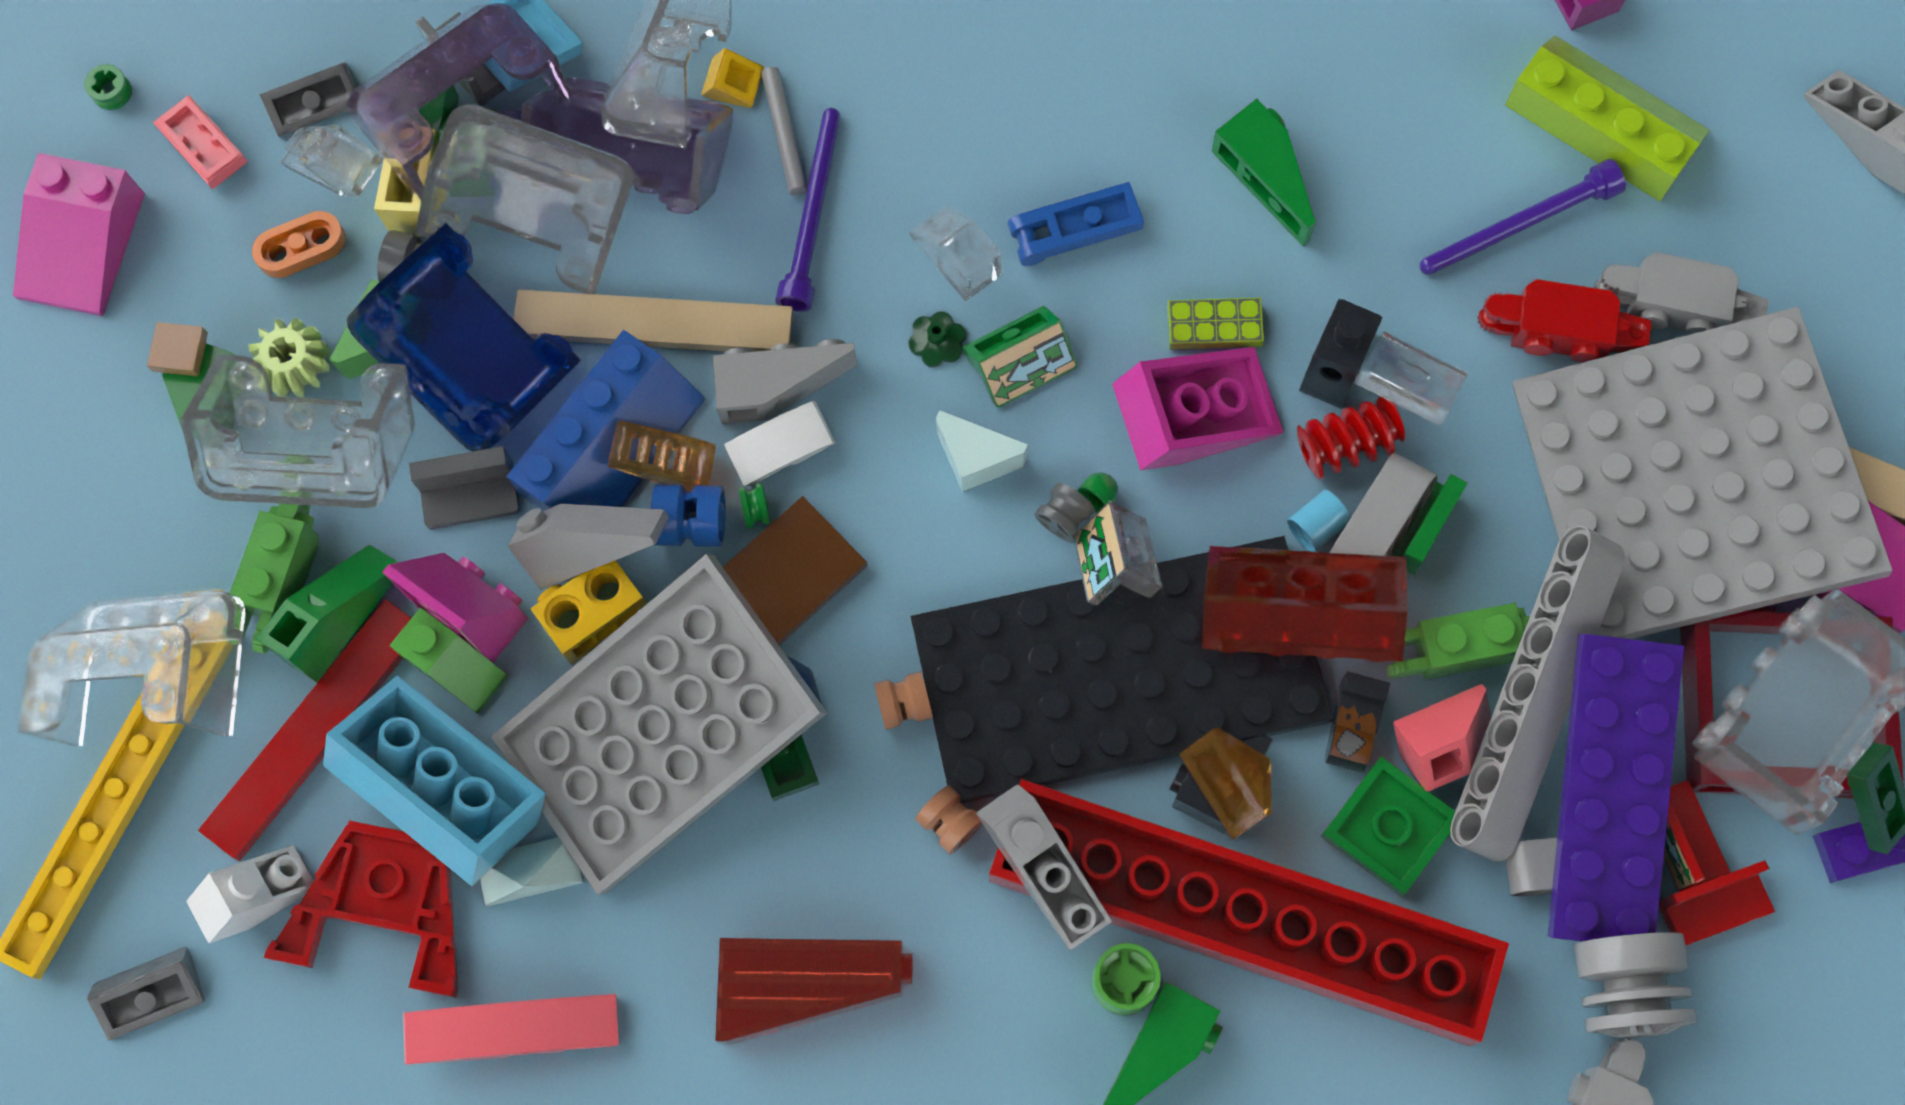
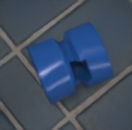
M655 484L652 493L651 509L665 510L669 516L655 546H682L686 539L691 540L695 547L723 546L726 526V499L723 486L696 485L692 492H687L683 485ZM690 512H696V518H690Z

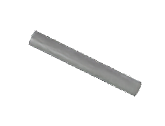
M768 67L762 71V77L787 187L790 195H800L805 193L807 188L779 68Z

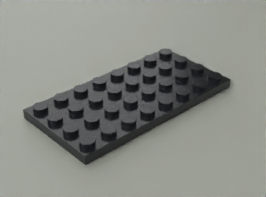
M1285 535L1122 570L1090 600L1088 599L1085 580L1079 579L910 616L947 786L950 785L960 795V803L1003 795L1017 784L1019 785L1021 779L1044 786L1223 747L1261 735L1269 737L1331 723L1334 719Z

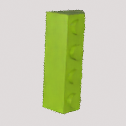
M1556 35L1543 44L1516 80L1505 104L1511 110L1598 164L1607 159H1612L1621 169L1627 182L1659 202L1710 131Z

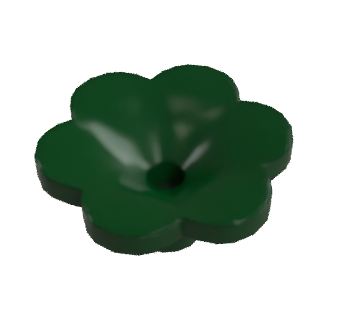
M939 311L931 317L922 316L915 320L913 323L914 334L908 341L909 349L914 355L921 356L926 366L938 367L943 361L952 363L960 358L962 353L961 344L966 338V332L961 324L953 322L949 313Z

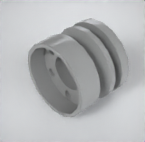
M1674 932L1633 934L1593 939L1574 944L1578 978L1587 981L1603 982L1604 986L1603 992L1582 998V1006L1586 1008L1607 1007L1608 1013L1606 1016L1585 1019L1586 1033H1602L1617 1038L1647 1037L1669 1034L1685 1025L1698 1023L1695 1009H1671L1670 1001L1694 997L1693 989L1684 986L1668 985L1666 978L1667 975L1689 968L1684 934Z

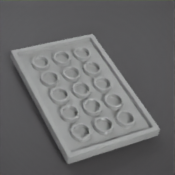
M705 554L496 731L491 738L508 763L546 793L542 808L543 815L597 895H601L613 889L821 719L827 712L716 557Z

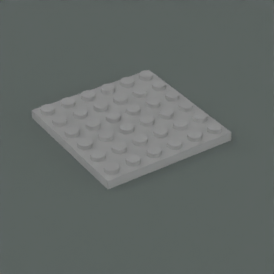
M1798 306L1512 381L1513 392L1558 541L1571 527L1583 525L1619 544L1624 550L1625 560L1597 635L1632 639L1891 575L1892 567Z

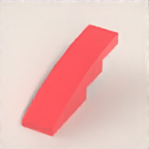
M616 994L514 1001L403 1013L405 1065L497 1059L516 1055L558 1053L564 1050L605 1048L619 1045Z

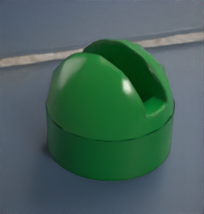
M1104 472L1093 473L1077 489L1079 493L1091 502L1096 513H1100L1108 504L1111 509L1118 498L1117 481L1111 475Z

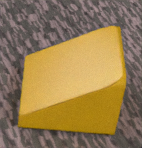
M724 48L711 60L701 95L711 100L751 108L764 66Z

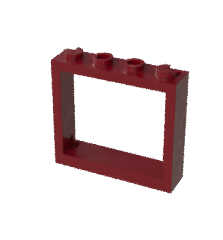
M1769 605L1680 627L1681 645L1684 646L1682 685L1686 780H1689L1694 793L1854 799L1848 784L1847 773L1849 770L1716 765L1710 631L1864 637L1866 641L1872 744L1876 742L1893 747L1904 785L1893 617L1874 616V611L1870 609L1846 610L1843 612V615L1825 614V609L1820 607H1802L1795 609L1794 613L1776 612L1775 607Z

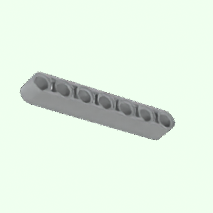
M1576 525L1568 529L1558 542L1452 819L1450 833L1453 842L1459 847L1492 861L1501 862L1506 860L1514 852L1571 705L1578 634H1598L1623 568L1625 555L1622 547L1583 525Z

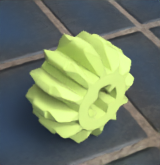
M275 318L274 330L270 333L265 329L258 328L262 342L248 344L249 351L254 358L247 363L249 370L254 375H257V383L264 390L272 389L278 397L285 398L290 390H292L297 397L303 398L305 385L310 383L311 386L320 388V381L316 375L318 373L330 372V366L324 360L330 355V349L324 341H321L322 335L315 327L309 326L306 328L305 324L296 318L286 326L282 320ZM291 356L292 359L288 361L287 357Z

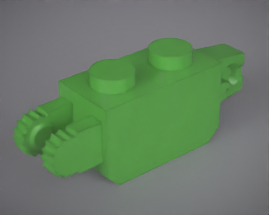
M288 484L278 507L271 506L269 512L259 510L227 599L233 606L225 626L223 636L225 644L240 645L251 617L255 615L260 618L252 639V649H254L253 651L266 654L269 649L255 638L283 602L304 588L318 549L319 535L312 529L315 518L309 515L314 495L307 488Z
M1515 602L1422 620L1415 628L1384 634L1379 637L1381 649L1394 650L1415 645L1418 658L1399 660L1386 667L1388 677L1396 679L1422 674L1423 679H1435L1512 663L1530 616H1526L1524 607L1517 608Z

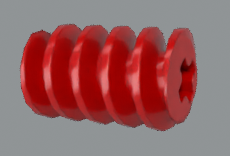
M1383 395L1377 399L1376 405L1370 401H1365L1359 405L1358 411L1353 407L1344 408L1340 417L1335 413H1328L1324 416L1323 423L1317 419H1310L1305 424V430L1300 425L1297 426V437L1307 466L1316 479L1320 480L1324 477L1323 464L1328 463L1333 472L1339 474L1342 470L1341 458L1346 457L1353 468H1357L1360 464L1359 452L1363 451L1370 462L1377 461V447L1382 446L1386 454L1391 456L1395 452V441L1399 440L1404 443L1405 429L1393 400L1388 395Z

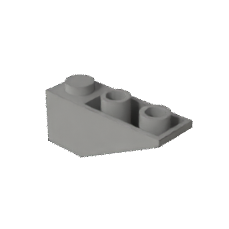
M1841 70L1836 71L1805 92V100L1868 171L1878 179L1905 194V107Z
M828 339L819 342L817 346L798 347L795 344L783 343L775 345L771 350L752 352L748 348H732L725 351L722 355H713L716 409L721 423L769 420L856 367L857 359L854 343H845L839 339Z
M1017 784L976 812L1002 855L1070 951L1112 922L1036 799Z

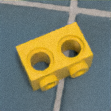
M615 560L579 574L563 586L561 584L551 586L538 597V603L530 609L563 656L572 665L596 648L646 605V602ZM611 582L619 584V590L613 598L609 600L597 599V592L601 586ZM568 610L579 611L578 620L573 626L566 629L557 627L558 619L564 612Z

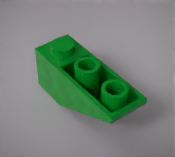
M371 545L366 546L287 598L255 639L285 663L317 683L393 584L382 572L388 564L397 563L398 561Z

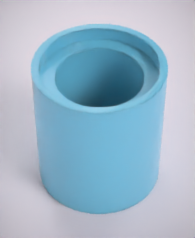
M1323 490L1287 519V525L1296 540L1305 549L1315 553L1345 528L1351 516L1344 504L1332 492Z

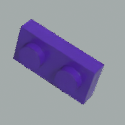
M1860 822L1813 835L1830 884L1905 863V834L1888 855L1868 848Z

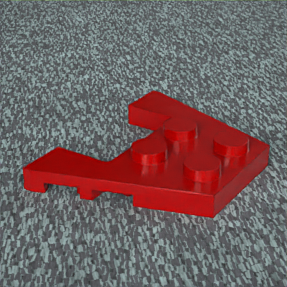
M349 820L314 874L316 879L299 905H294L290 912L292 916L276 941H271L265 950L263 958L313 969L325 921L328 918L420 936L421 940L408 988L457 998L458 977L451 869L404 831Z

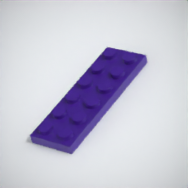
M1578 634L1548 937L1583 942L1614 936L1656 933L1684 646Z

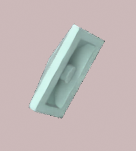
M559 837L511 849L480 878L485 906L487 907L584 883L580 868Z

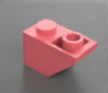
M1483 684L1393 722L1400 758L1426 792L1470 774L1491 720L1487 689Z

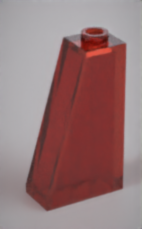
M720 938L715 1041L721 1045H732L902 997L903 984H912L913 953H904L902 940Z

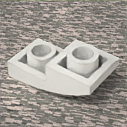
M811 401L751 429L725 443L724 446L743 485L753 486L789 465L801 463L836 442L816 401Z

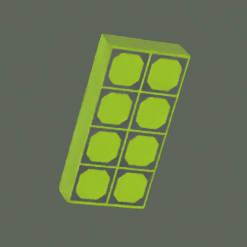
M1261 297L1168 300L1169 350L1263 346Z

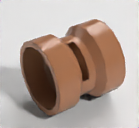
M921 671L906 675L905 679L900 682L893 683L890 680H883L874 683L885 730L900 727L903 721L914 719L918 722L933 719Z
M950 785L944 787L933 796L915 817V820L925 830H933L939 836V845L949 855L963 846L983 824L974 809H966L960 803V795Z

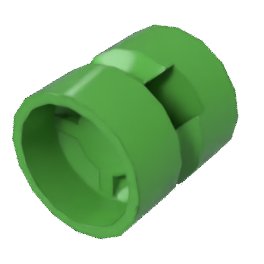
M1122 943L1112 946L1101 955L1093 971L1092 989L1096 1000L1104 1009L1116 1015L1128 1016L1139 1013L1150 1004L1160 988L1161 972L1158 962L1150 951L1138 944Z

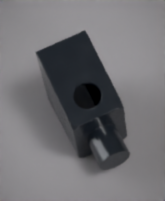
M1338 299L1312 356L1299 391L1342 409L1383 317L1344 299ZM1322 368H1333L1342 375V378L1330 377L1322 371Z

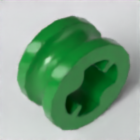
M102 64L92 68L84 81L87 94L96 105L105 110H117L123 107L132 95V86L129 80L114 65ZM110 81L115 88L111 92L106 93L102 86Z
M756 484V488L753 490H747L745 486L739 487L747 529L753 528L754 523L758 521L763 522L765 525L771 524L763 484Z

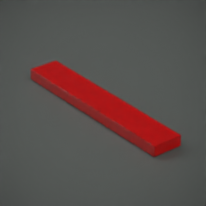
M385 599L209 815L197 830L233 859L239 862L324 758L326 734L372 697L402 661L403 658L389 645L411 620V617Z

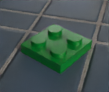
M1380 756L1322 833L1321 837L1400 897H1403L1450 834L1455 810L1432 793L1426 792L1420 784Z

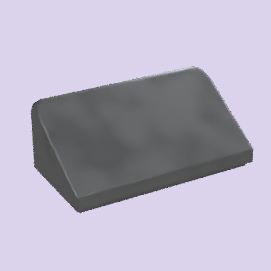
M347 62L259 94L278 137L363 105Z
M187 947L93 984L86 998L108 1041L194 1007L205 1000L191 954Z

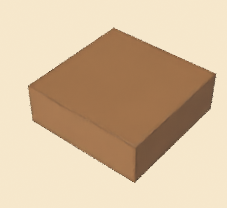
M156 322L147 367L152 372L199 376L208 332L201 326Z

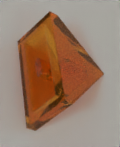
M1219 728L1212 729L1179 754L1232 840L1238 838L1272 814L1270 758Z

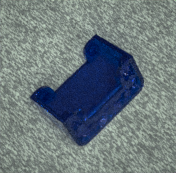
M445 223L371 289L348 315L346 321L348 329L358 343L460 444L473 452L492 448L512 431L581 359L572 351L570 344L559 335L542 333L533 340L467 273L474 262L472 247L463 235L455 232Z

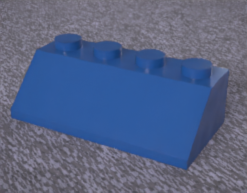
M623 329L506 477L519 495L542 511L559 504L622 507L702 405L705 397L662 355Z

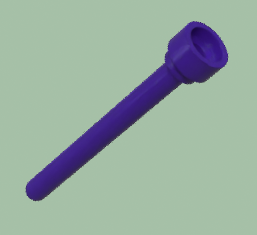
M827 108L822 115L791 272L786 274L784 280L779 282L775 299L778 306H792L793 311L796 312L809 311L812 308L815 289L811 285L812 280L808 276L840 122V113L835 108Z
M1612 159L1596 164L1584 176V181L1423 258L1419 265L1420 270L1426 275H1432L1591 197L1595 200L1613 198L1626 190L1624 175L1617 163Z

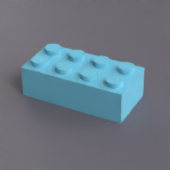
M398 675L326 734L323 766L471 886L539 824L546 793Z

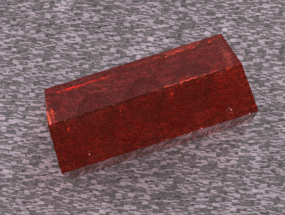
M1210 546L1204 596L1202 649L1219 650L1225 653L1245 651L1268 653L1274 656L1291 654L1317 656L1322 659L1338 657L1367 659L1372 662H1403L1408 616L1406 557Z

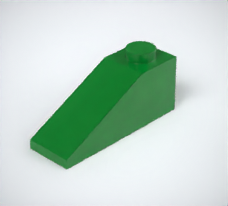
M1256 98L1215 131L1212 152L1285 229L1304 246L1310 241L1316 222L1289 133L1282 117L1274 109H1267Z
M1165 982L1103 1105H1134L1198 1058L1201 1050L1210 1054L1223 1029V1026L1215 1023L1221 1011Z

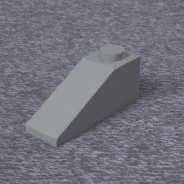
M559 504L545 511L536 508L519 519L517 522L518 529L509 542L508 548L538 588L542 590L655 545L669 516L662 509Z

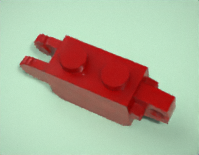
M1534 280L1525 287L1521 295L1508 293L1502 295L1501 292L1499 294L1495 292L1494 295L1490 294L1489 298H1486L1483 309L1479 311L1477 317L1479 319L1477 323L1480 324V328H1483L1484 331L1487 330L1489 333L1493 331L1494 334L1512 336L1511 347L1523 348L1526 353L1535 356H1546L1551 353L1571 356L1572 360L1580 363L1606 357L1610 352L1622 353L1645 347L1650 342L1651 320L1619 311L1620 300L1613 291L1547 280Z

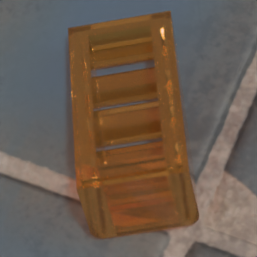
M620 420L616 423L608 467L660 484L683 485L687 492H692L696 485H709L716 445L694 437ZM632 438L639 439L635 461L628 459ZM652 444L657 445L653 465L648 464ZM670 451H676L673 469H668Z

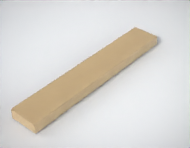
M517 289L512 334L518 339L612 344L624 329L649 347L724 352L732 348H748L755 352L771 350L773 346L778 344L791 343L794 312L792 306Z

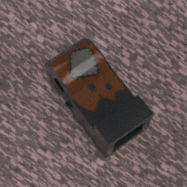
M1349 671L1346 672L1339 685L1333 714L1334 719L1331 724L1325 753V763L1360 773L1366 771L1375 733L1378 731L1383 707L1387 700L1390 682Z

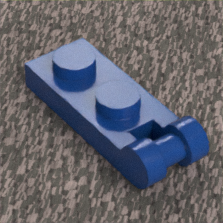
M1129 181L1020 213L1010 218L1007 224L1011 236L1018 239L1020 247L1017 253L1021 265L1032 266L1044 261L1047 257L1142 230L1144 220ZM1046 227L1049 236L1037 240L1034 232L1037 229Z

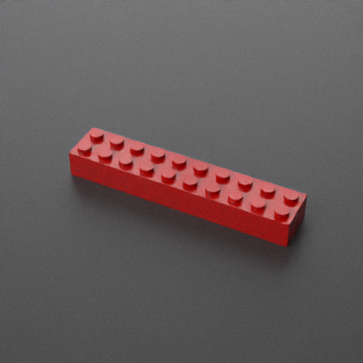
M1021 779L1019 786L1036 799L1112 920L1110 924L1467 1046L1482 1042L1508 950V942ZM998 848L989 872V882L1031 896Z

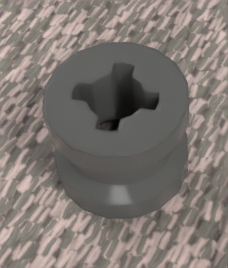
M1057 483L1051 490V500L1048 504L1041 505L1034 515L1039 523L1051 533L1065 541L1072 542L1079 533L1078 525L1082 520H1088L1095 512V508L1077 490L1066 484Z

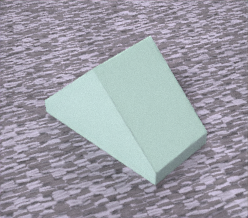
M939 410L936 417L937 435L962 492L1024 467L1027 460L1028 444Z

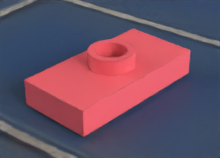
M190 95L186 96L153 122L212 190L248 162L244 155Z

